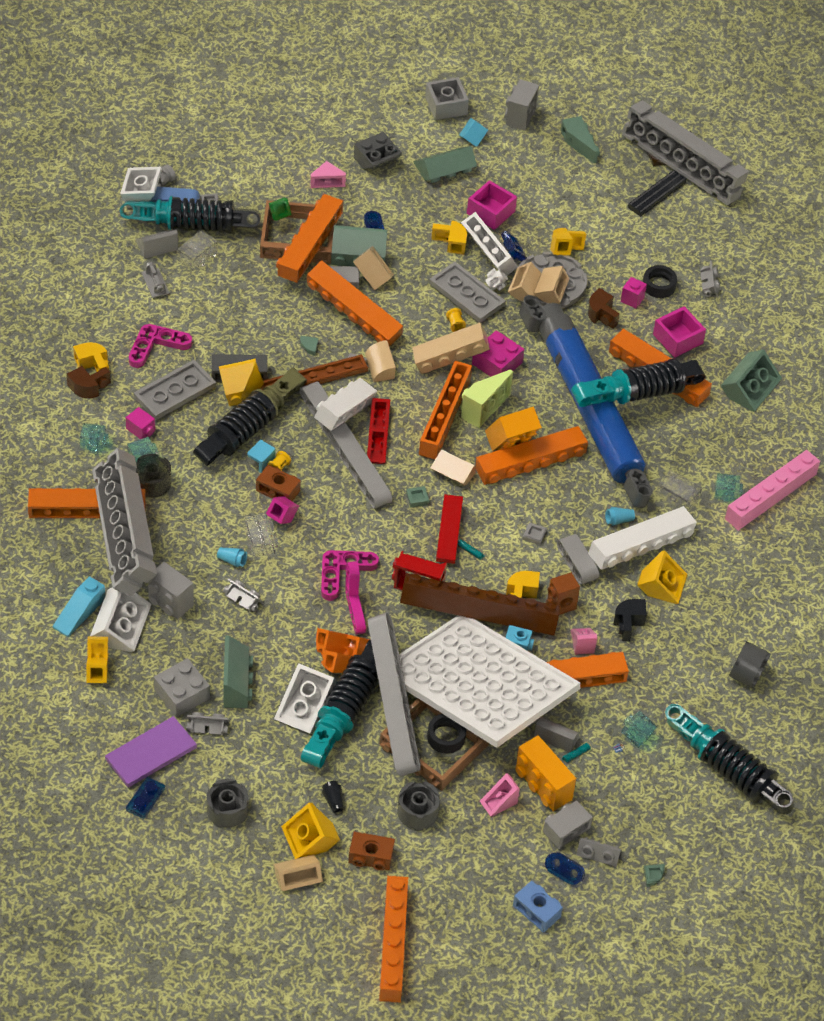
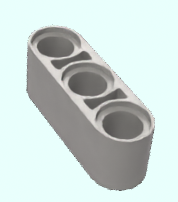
M577 534L557 540V548L561 552L560 554L580 585L599 578L598 568Z

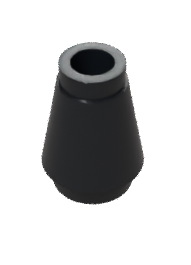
M338 781L325 783L322 786V794L333 813L343 811L345 808L341 785L338 784Z

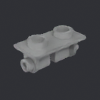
M710 261V266H703L700 270L701 281L703 282L702 293L706 297L716 294L717 298H719L718 291L721 290L720 282L717 280L719 271Z
M152 262L147 263L146 271H142L141 274L151 297L155 298L170 294L159 268H156V265Z
M227 579L230 585L225 586L223 589L226 597L236 603L242 597L239 605L249 612H256L258 603L264 604L260 599L261 595L253 589L249 592L245 589V585L237 579L235 581Z
M192 712V715H187L191 723L187 722L186 731H190V733L205 734V726L209 727V734L223 735V733L227 734L228 726L224 725V723H229V720L223 714L204 716V713Z
M585 837L580 838L576 855L617 867L621 849L618 846L601 844L598 841Z

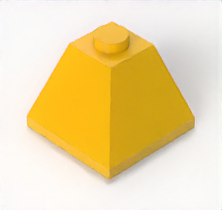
M256 359L219 366L229 406L238 405L252 391L260 389L264 385Z
M664 550L642 570L637 586L649 597L679 604L687 573Z
M311 802L281 826L295 859L327 852L340 841L334 824Z

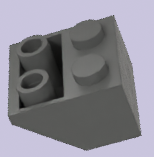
M384 132L354 144V159L363 169L373 168L402 156V152Z

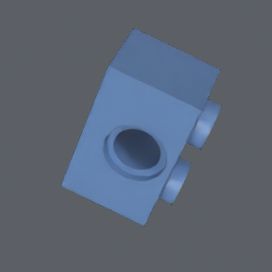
M530 881L514 895L513 907L543 933L561 918L563 907L560 902L555 898H551L542 886L535 884L533 881Z

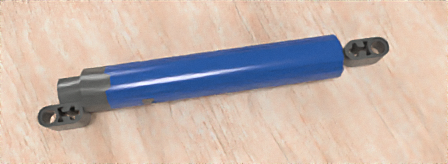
M525 296L519 314L526 328L531 332H540L614 481L624 483V489L635 507L645 508L653 492L650 483L643 473L646 464L615 403L606 401L579 407L571 392V388L579 382H588L602 378L570 316L563 312L558 303H549L542 306L535 296Z

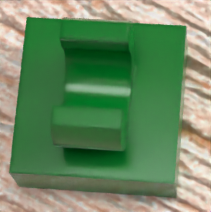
M283 197L269 203L273 220L278 221L292 215L287 198Z

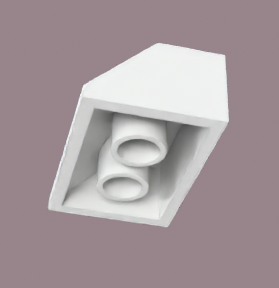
M113 587L108 589L90 636L108 637V648L134 652L151 603L137 593L129 596L113 589Z

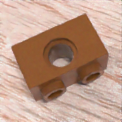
M267 465L256 479V491L272 499L274 497H286L293 502L300 492V479L270 465Z
M572 572L550 579L546 603L551 602L560 606L559 615L577 609L580 586Z
M354 831L348 863H352L357 867H373L379 871L390 870L395 839Z

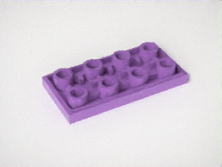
M173 716L105 755V760L129 788L196 749L197 744Z

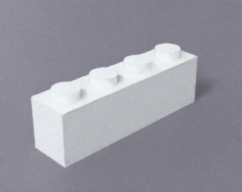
M476 212L461 222L468 234L497 270H503L507 276L518 268L513 258Z
M361 378L354 382L351 381L347 387H342L335 395L331 394L326 401H321L316 407L317 412L314 418L332 431L369 406L377 390Z

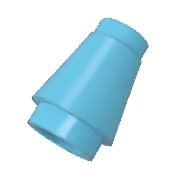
M611 507L606 510L605 519L607 524L614 526L634 521L635 512L633 509Z
M223 547L218 549L217 558L237 568L239 566L243 567L246 564L248 555L243 549Z

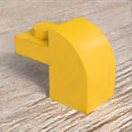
M452 221L451 225L433 223L431 240L448 242L447 252L465 255L467 230L456 221Z
M566 228L555 229L550 247L553 255H571V250H584L585 231H568Z
M94 342L73 346L74 359L78 368L81 366L85 369L94 367L96 372L105 367L109 370L108 353L105 347Z
M519 571L513 574L508 580L506 595L513 594L520 598L537 599L540 572Z
M88 636L86 683H107L109 663L108 637Z

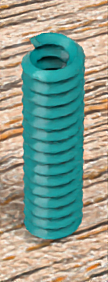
M462 539L458 540L457 545L479 560L483 559L485 556L483 553Z
M588 743L583 744L562 756V761L565 760L568 763L591 749V746Z

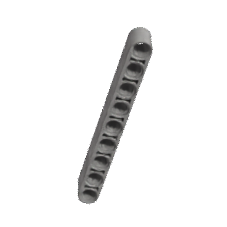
M318 381L300 388L301 398L312 415L315 416L317 405L321 401H326L328 395ZM316 420L352 477L355 478L354 480L370 505H372V508L375 509L391 503L392 495L347 424L344 422L331 431Z
M385 612L369 618L368 627L394 765L398 775L403 777L420 771L421 765L394 625L390 614Z

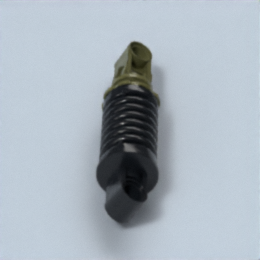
M292 367L273 385H267L263 390L256 389L252 391L246 399L228 412L227 415L208 428V438L194 449L193 454L206 466H209L222 453L226 456L233 455L239 446L247 442L249 438L253 437L269 421L278 417V409L284 406V401L299 391L305 385L307 379Z

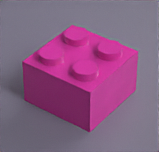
M489 180L468 198L466 214L472 215L476 212L485 225L495 230L515 212L517 196Z
M683 306L656 319L653 335L675 358L702 345L706 328Z
M496 330L488 337L490 350L472 356V365L492 377L508 370L514 371L523 363L525 349Z

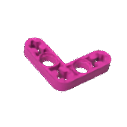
M146 324L140 329L129 353V364L134 368L144 366L154 343L175 349L188 350L192 346V337L185 332ZM169 335L171 338L165 340L162 339V336ZM140 344H146L148 347L139 348L138 346Z
M326 551L322 557L321 596L328 601L335 600L338 597L340 570H346V559H355L358 562L359 571H373L379 565L378 555L374 552ZM329 558H333V566H329ZM327 573H333L336 575V577L330 579L327 578L325 575ZM328 585H332V593H328Z
M352 561L346 564L345 593L349 611L352 614L351 619L354 632L357 635L366 633V625L359 599V565L357 561Z

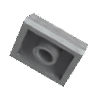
M167 230L135 239L144 259L178 250L177 230Z

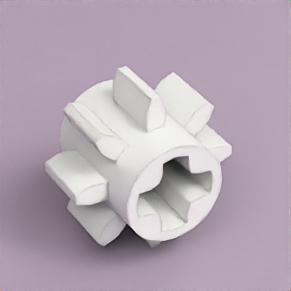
M493 268L488 272L486 283L492 290L497 288L500 291L506 287L507 283L505 281L508 278L503 270L499 269L496 271Z

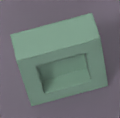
M425 486L406 489L410 508L429 505Z

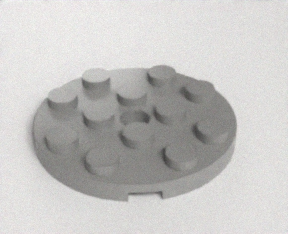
M543 252L537 256L530 255L519 265L522 266L532 262L541 273L543 268L564 267L570 279L559 304L561 308L578 302L586 291L587 275L582 270V265L568 255H553L552 252ZM538 298L542 306L549 304Z

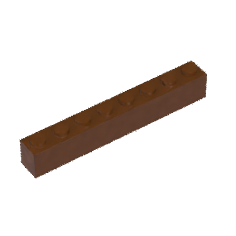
M407 573L400 599L402 604L506 626L511 625L555 636L560 613V606L551 602L543 603L532 598L524 599L513 594L506 595L494 590L487 591L475 586L468 587L459 585L456 582L438 581L432 578L421 577L418 574Z

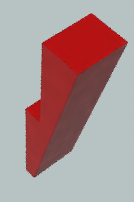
M372 398L367 456L372 464H385L390 399Z
M444 494L436 562L455 564L463 496Z

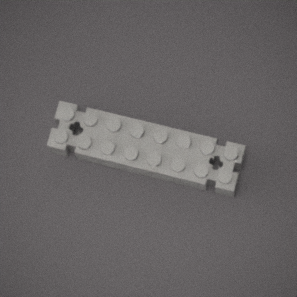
M642 100L630 107L627 115L630 121L624 125L623 136L631 141L637 140L638 146L709 194L716 193L718 195L717 199L727 206L740 198L743 190L741 185L746 182L749 174L747 169L739 164L734 166L732 159L660 111L653 112V107Z
M117 448L107 456L108 460L106 462L101 461L93 468L92 473L94 481L98 483L95 490L109 569L114 572L111 576L113 589L132 596L141 589L143 582L148 583L157 575L155 562L152 561L154 555L139 476L136 473L135 456Z

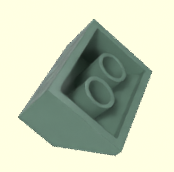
M472 146L460 147L413 161L423 179L430 180L431 183L440 181L442 176H446V178L457 176L456 172L468 173L472 171L473 167H477Z
M334 225L331 265L357 267L353 261L372 246L385 262L387 230Z
M763 349L748 352L721 384V387L730 400L755 412L782 377Z
M225 635L224 708H248V701H252V689H248V684H253V672H249V668H253V656H249L248 646L229 635Z

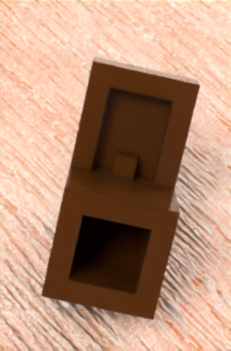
M598 288L590 297L588 317L594 324L600 320L604 325L614 329L618 325L620 313L612 309L614 296L601 288Z
M83 366L66 374L67 386L77 396L82 398L98 397L99 389L106 388L111 383L110 371L106 367L92 375Z

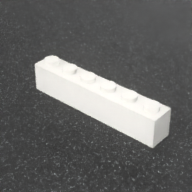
M683 506L592 541L588 554L601 570L607 567L611 568L620 562L629 561L638 555L642 556L651 550H657L669 543L673 544L679 539L690 537L694 533L697 522Z

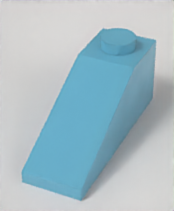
M89 576L76 589L52 627L66 637H69L102 604L106 595L105 585Z

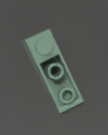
M581 116L563 119L561 133L565 142L592 163H597L600 151L599 147L594 143L593 135L588 131L587 123H584Z

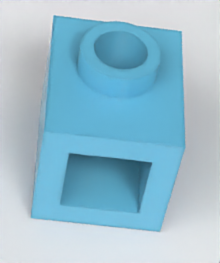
M509 625L505 638L527 651H532L535 639H531L532 630Z

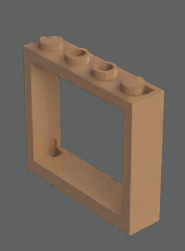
M266 200L260 242V258L279 259L282 258L285 248L290 246V244L267 242L272 216L269 203L273 201ZM288 202L292 215L287 218L307 219L309 212L314 210L315 204ZM334 227L328 235L327 247L321 246L311 262L319 263L322 260L326 264H331Z
M417 699L409 706L412 721L426 708L435 715L442 714L420 699ZM388 728L380 733V746L384 751L392 753ZM466 729V738L475 744L449 770L441 775L419 759L421 770L414 773L418 776L421 775L428 783L442 791L489 743Z

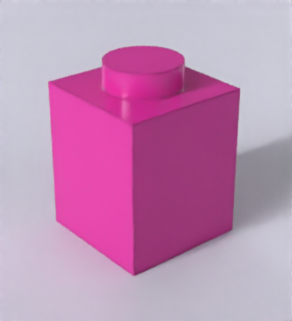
M630 277L622 289L620 302L637 309L645 297L647 284Z
M140 407L125 417L126 429L139 439L144 440L155 432V418Z
M274 497L266 515L280 524L291 523L299 505L286 497Z

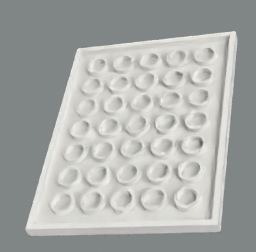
M456 616L399 654L407 692L496 748L580 689V682L477 620L463 616Z

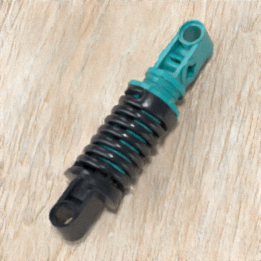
M170 196L166 202H162L160 199H157L156 203L150 201H126L120 207V215L125 219L155 221L159 225L160 223H165L168 230L174 229L177 224L178 229H182L183 226L185 230L190 228L196 230L198 228L199 231L203 229L210 231L211 229L213 232H216L218 229L219 232L231 234L233 226L256 227L261 220L259 211L235 208L233 200L225 201L224 203L218 200L216 205L215 200H210V205H208L207 199L203 200V204H201V199H197L195 204L194 198H191L188 203L187 198L181 200L179 197ZM127 205L131 206L133 213L126 214L124 207ZM255 214L258 220L252 223L248 220V215Z
M673 358L668 361L647 364L645 366L617 369L613 371L612 376L588 382H579L571 388V392L579 407L606 401L614 402L616 400L619 404H625L629 401L633 402L654 396L681 393L686 385L698 384L706 378V375L697 360L680 363L677 359Z
M371 639L367 642L361 655H354L349 659L347 667L337 681L336 686L329 694L325 704L318 711L320 720L316 724L313 736L302 751L300 758L302 762L322 768L336 741H339L343 734H348L353 729V724L357 721L360 712L377 687L379 680Z
M671 704L666 708L665 715L668 725L675 729L684 739L691 742L690 746L699 751L698 759L700 761L707 762L709 767H714L716 772L725 777L733 786L738 787L753 803H758L763 799L780 814L786 815L792 812L794 808L793 796L776 782L779 776L777 771L768 769L765 763L761 764L759 758H755L754 754H749V751L743 749L741 744H737L736 740H731V737L725 730L718 729L714 731L709 724L704 725L697 717L687 712L678 704ZM674 713L680 714V716L675 719L670 717ZM783 799L789 801L787 805L779 804V802Z

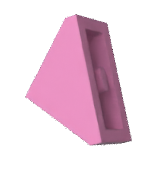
M327 161L311 173V188L345 187L346 173Z
M591 628L571 629L575 655L594 654L597 634Z
M506 773L480 802L492 817L518 804L520 788L509 773Z

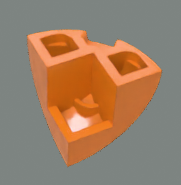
M317 628L316 649L317 652L322 654L323 660L321 663L324 668L333 673H343L349 659L354 655H361L370 639Z

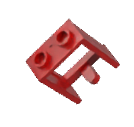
M401 551L399 558L395 557L392 580L394 581L395 589H403L407 571L445 582L447 562L439 564L409 554H403L404 551Z

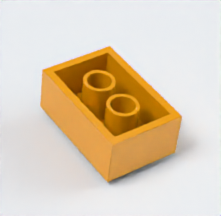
M533 406L499 417L485 430L492 451L531 440L542 427Z
M537 735L519 746L515 768L516 773L520 778H524L528 782L532 792H536L541 797L544 806H549L554 812L572 801L576 777L540 736Z

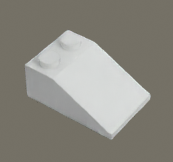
M298 663L274 719L311 734L320 720L318 711L325 704L329 694L336 686L337 680L334 677Z

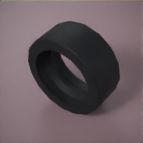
M664 265L651 266L645 271L643 282L647 284L646 293L655 298L671 296L676 290V273ZM662 277L667 279L670 284L658 286L653 284L650 279Z
M439 714L429 722L427 731L428 743L437 752L444 754L455 753L464 746L467 730L444 714ZM448 726L457 730L459 736L454 740L445 741L435 735V730Z

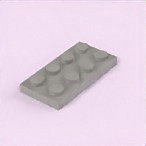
M453 262L429 280L431 286L479 323L503 308L506 303L502 297L456 262Z
M192 360L134 392V398L156 421L216 387V381L195 360Z

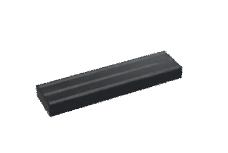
M673 170L628 203V208L641 217L683 186L687 179Z

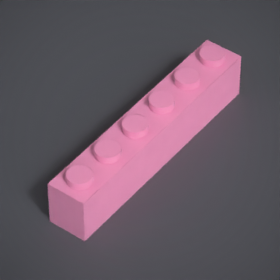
M805 450L729 504L725 520L739 531L817 475L820 460L808 450Z

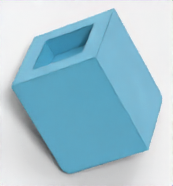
M470 118L459 135L474 146H478L488 132V129Z
M260 439L248 451L247 456L259 463V472L261 473L268 465V462L275 459L276 448Z

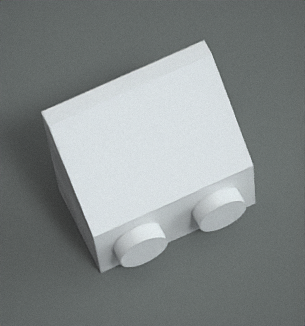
M128 168L121 190L123 201H150L155 195L162 168Z

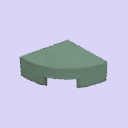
M300 336V345L308 354L315 356L318 338Z
M665 864L644 865L643 870L647 887L657 884V881L662 879Z

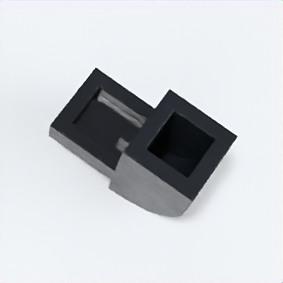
M628 599L617 606L613 625H618V634H622V641L630 642L632 626H645L647 616L646 599Z

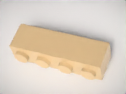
M477 323L414 346L412 350L415 364L421 374L452 364L454 361L464 360L490 350L486 331L481 323Z

